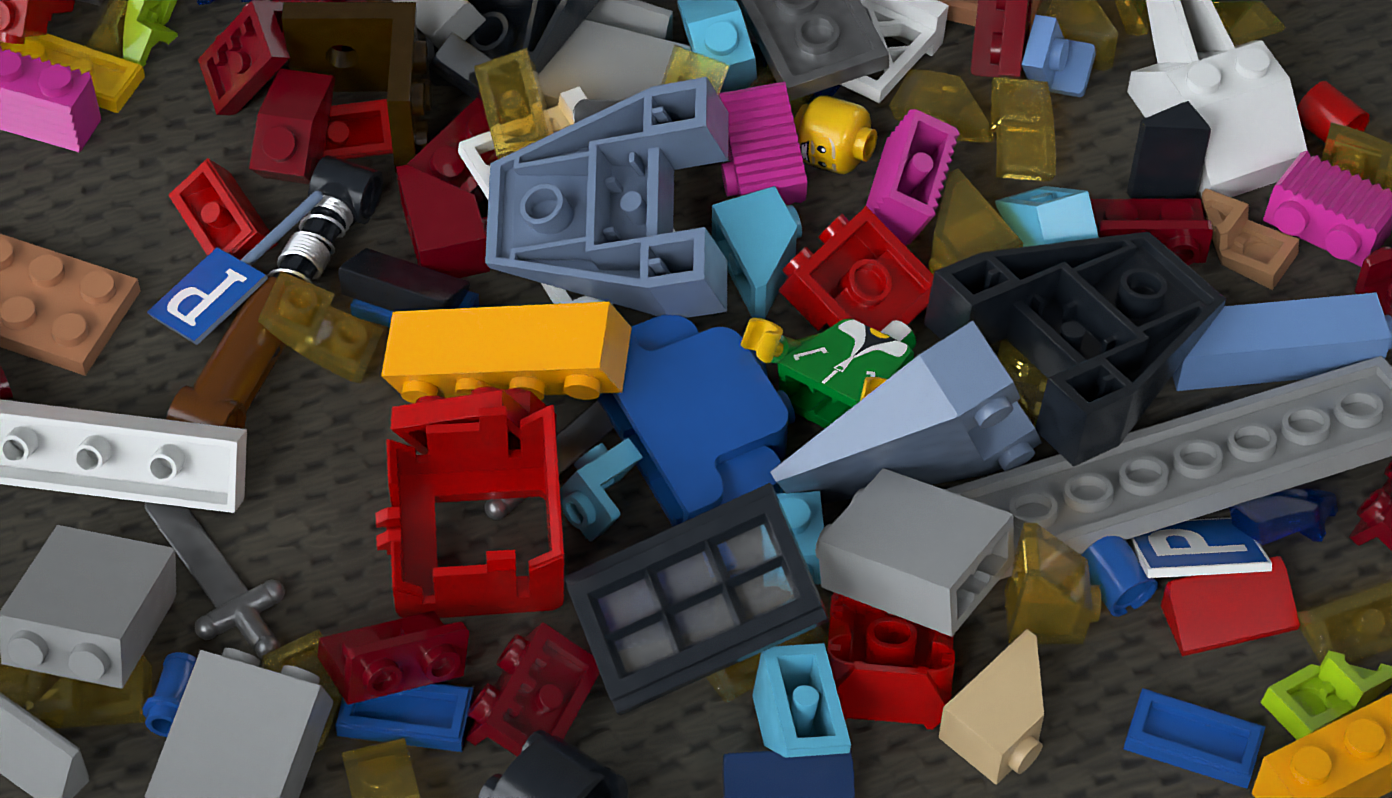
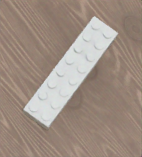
M0 399V484L235 513L244 500L247 429Z

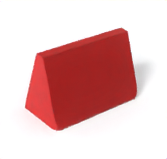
M387 99L331 106L323 157L329 155L347 160L393 154Z
M209 158L200 164L168 195L207 256L214 249L219 248L241 260L270 233L232 174Z
M1281 556L1269 558L1272 562V571L1196 575L1171 580L1166 584L1160 606L1182 657L1299 629L1300 623L1287 568Z

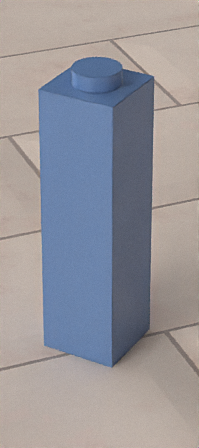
M1377 293L1224 306L1172 375L1176 391L1307 379L1375 357L1382 356L1385 359L1388 350L1392 349V317L1384 315Z

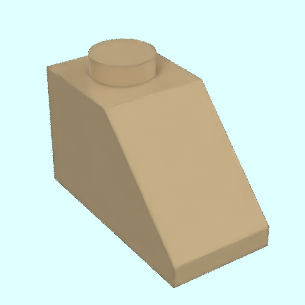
M1026 629L943 707L939 739L996 785L1012 769L1018 774L1023 773L1038 757L1043 746L1039 742L1044 718L1036 635Z

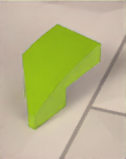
M128 0L123 33V59L144 67L147 64L146 60L150 50L156 43L163 41L169 45L178 37L175 31L164 26L169 21L177 0Z
M1329 650L1320 666L1310 664L1269 686L1260 703L1298 740L1366 706L1392 685V666L1381 663L1377 671L1350 665L1345 661V654Z

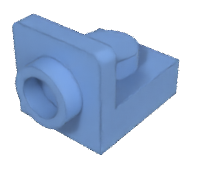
M1035 15L1021 65L1032 89L1082 97L1086 92L1096 50L1091 43L1064 39L1057 18Z

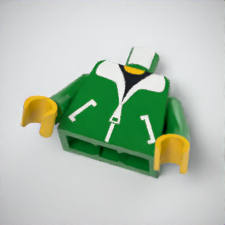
M754 317L750 318L740 344L744 349L755 350L756 356L762 362L778 364L779 390H783L787 394L794 412L826 428L914 359L912 349L916 346V337L906 324L897 320L892 321L879 332L854 319H843L822 333L795 340L782 335L783 330L777 324L766 319Z

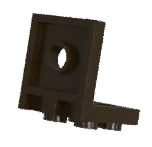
M283 2L282 25L290 56L288 59L290 70L332 75L336 77L334 92H387L395 173H397L396 167L407 165L430 140L429 121L421 120V116H425V112H431L432 109L431 79H423L424 74L428 73L427 41H420V35L417 33L416 2ZM337 45H345L353 48L354 50L342 52L335 50L332 47Z

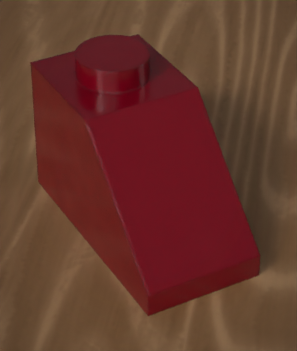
M279 69L257 115L249 165L250 170L266 179L310 185L313 173L324 155L336 77Z
M397 166L400 202L417 264L457 278L490 272V268L485 263L488 216L481 217L475 195L412 166Z

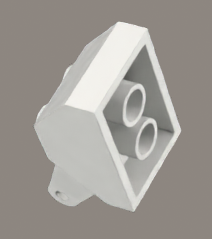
M1146 0L1157 64L1132 71L1127 92L1145 118L1182 102L1189 101L1209 124L1211 134L1197 191L1200 198L1202 199V193L1205 189L1228 197H1234L1278 182L1299 154L1307 151L1290 77L1262 40L1231 41L1211 0Z

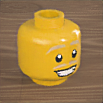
M823 95L815 98L810 104H803L795 116L794 123L802 159L808 165L838 174H847L852 172L861 160L868 161L875 150L877 131L871 129L870 114L859 104Z

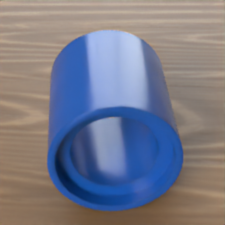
M1106 536L1097 540L1083 552L1077 561L1078 570L1109 612L1116 617L1128 613L1125 609L1127 606L1131 605L1133 609H1136L1145 604L1153 596L1158 586L1155 578L1147 577L1136 553L1126 540L1118 536Z

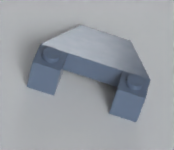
M702 77L652 86L490 163L485 257L487 266L494 270L606 302L609 301L613 304L655 316L679 315L689 318L727 312L728 260L705 227L673 232L674 170L728 161L729 112L708 78Z
M971 321L915 357L770 473L786 494L820 491L821 504L852 499L859 489L865 488L883 468L932 485L988 475L1001 468L1006 471L1020 467L1034 456L1035 451L1033 448L1042 442L1035 427L1017 401L1021 397L1013 380L974 321Z

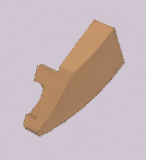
M1205 189L1202 193V208L1206 220L1212 222V240L1221 265L1273 290L1298 255L1299 239L1248 220L1249 204Z

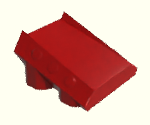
M834 592L831 596L827 655L844 719L923 724L926 729L933 730L941 723L943 707L951 700L955 665L954 635L951 637L899 616L888 615L883 610Z

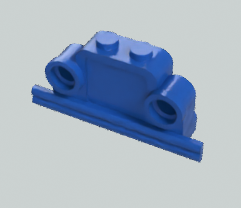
M661 315L632 326L622 393H600L596 399L605 410L621 441L629 438L643 456L636 463V466L672 526L683 523L768 483L773 485L776 494L783 493V489L777 484L770 472L781 464L785 458L788 425L795 422V412L787 394L783 390L776 391L768 379L765 362L758 359L755 350L744 349L740 346L742 337L736 331L726 327H714L699 333L696 326L687 318L679 315ZM724 542L717 545L727 571L735 569L737 567V560L727 543ZM705 551L691 557L704 580L715 577Z

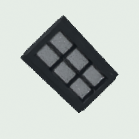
M771 483L564 576L568 585L567 589L606 690L617 714L620 716L830 621L782 504Z

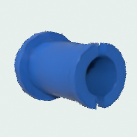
M181 652L171 653L166 656L153 697L148 698L143 706V715L146 717L145 725L151 732L163 737L168 736L196 663V657Z

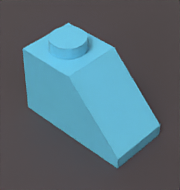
M677 0L698 75L707 77L710 80L718 96L719 93L757 86L755 55L737 1Z
M775 186L712 205V238L728 260L727 270L752 318L765 319L779 293L778 290L787 278L782 269L796 256V240L802 236V225L793 205H785Z
M1043 186L995 200L996 207L1019 248L1099 238L1088 191Z
M825 644L774 646L761 652L752 697L764 746L785 758L849 753L851 742Z

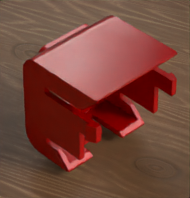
M550 405L520 420L521 449L508 450L507 406L478 408L479 422L426 425L428 454L416 455L415 447L386 439L391 507L384 508L375 513L376 528L386 527V531L377 535L376 540L377 551L387 550V555H391L392 588L398 616L405 618L435 611L439 618L552 611L563 605L564 546L554 405ZM541 497L545 500L549 552L528 561V576H516L515 549L486 551L487 564L438 567L435 503Z

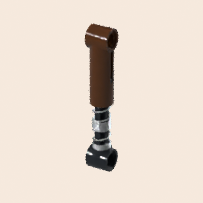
M329 155L320 160L313 173L308 196L314 191H321L323 193L322 201L308 213V216H305L300 221V232H295L291 236L282 254L278 257L277 264L279 269L271 271L267 275L269 279L245 300L192 387L187 385L182 387L175 395L166 420L245 428L248 409L307 312L308 303L303 294L305 291L313 290L311 280L318 279L327 267V264H329L331 255L335 253L333 246L337 237L345 236L349 227L353 226L356 222L364 225L367 224L379 206L383 191L382 172Z

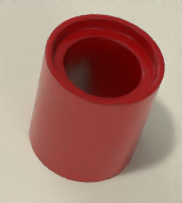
M1322 81L1312 87L1297 107L1301 125L1337 153H1341L1346 149L1343 144L1346 143L1351 146L1360 138L1370 119L1368 112L1327 81Z

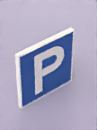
M1242 517L1187 520L1127 539L1148 578L1272 571L1271 560Z

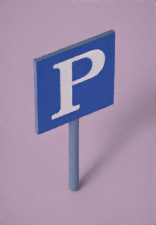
M314 191L241 260L219 248L214 249L149 309L147 314L198 345L269 279L266 274L253 268L252 265L322 201L323 193L321 191Z

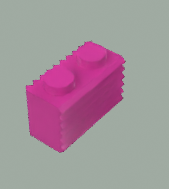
M0 47V130L81 152L102 120L90 72L81 74L80 69L71 71L70 66L64 67L60 63L51 65L50 60L41 62L40 57L32 60L30 55L22 57L20 52L15 53L10 49L2 51Z
M779 82L719 93L721 101L729 112L728 156L730 162L721 163L723 183L727 197L733 195L740 197L775 186L786 205L805 201L808 184L807 175L805 173L786 83Z
M910 109L908 114L904 116L903 121H900L899 126L895 127V131L891 132L890 137H887L866 206L905 246L911 244L936 215L934 210L938 207L937 201L941 197V190L944 188L942 183L947 179L945 174L949 171L948 165L952 161L950 157L954 153L953 148L957 144V137L960 135L957 128L917 109Z
M1307 150L1299 154L1275 184L1263 221L1278 228L1284 234L1298 237L1329 252L1335 258L1346 260L1362 267L1364 259L1375 250L1381 248L1391 234L1392 192L1390 188L1382 190L1379 183L1372 185L1369 179L1362 180L1359 174L1352 176L1349 169L1341 171L1339 165L1331 166L1328 160L1321 162L1318 155L1311 157Z

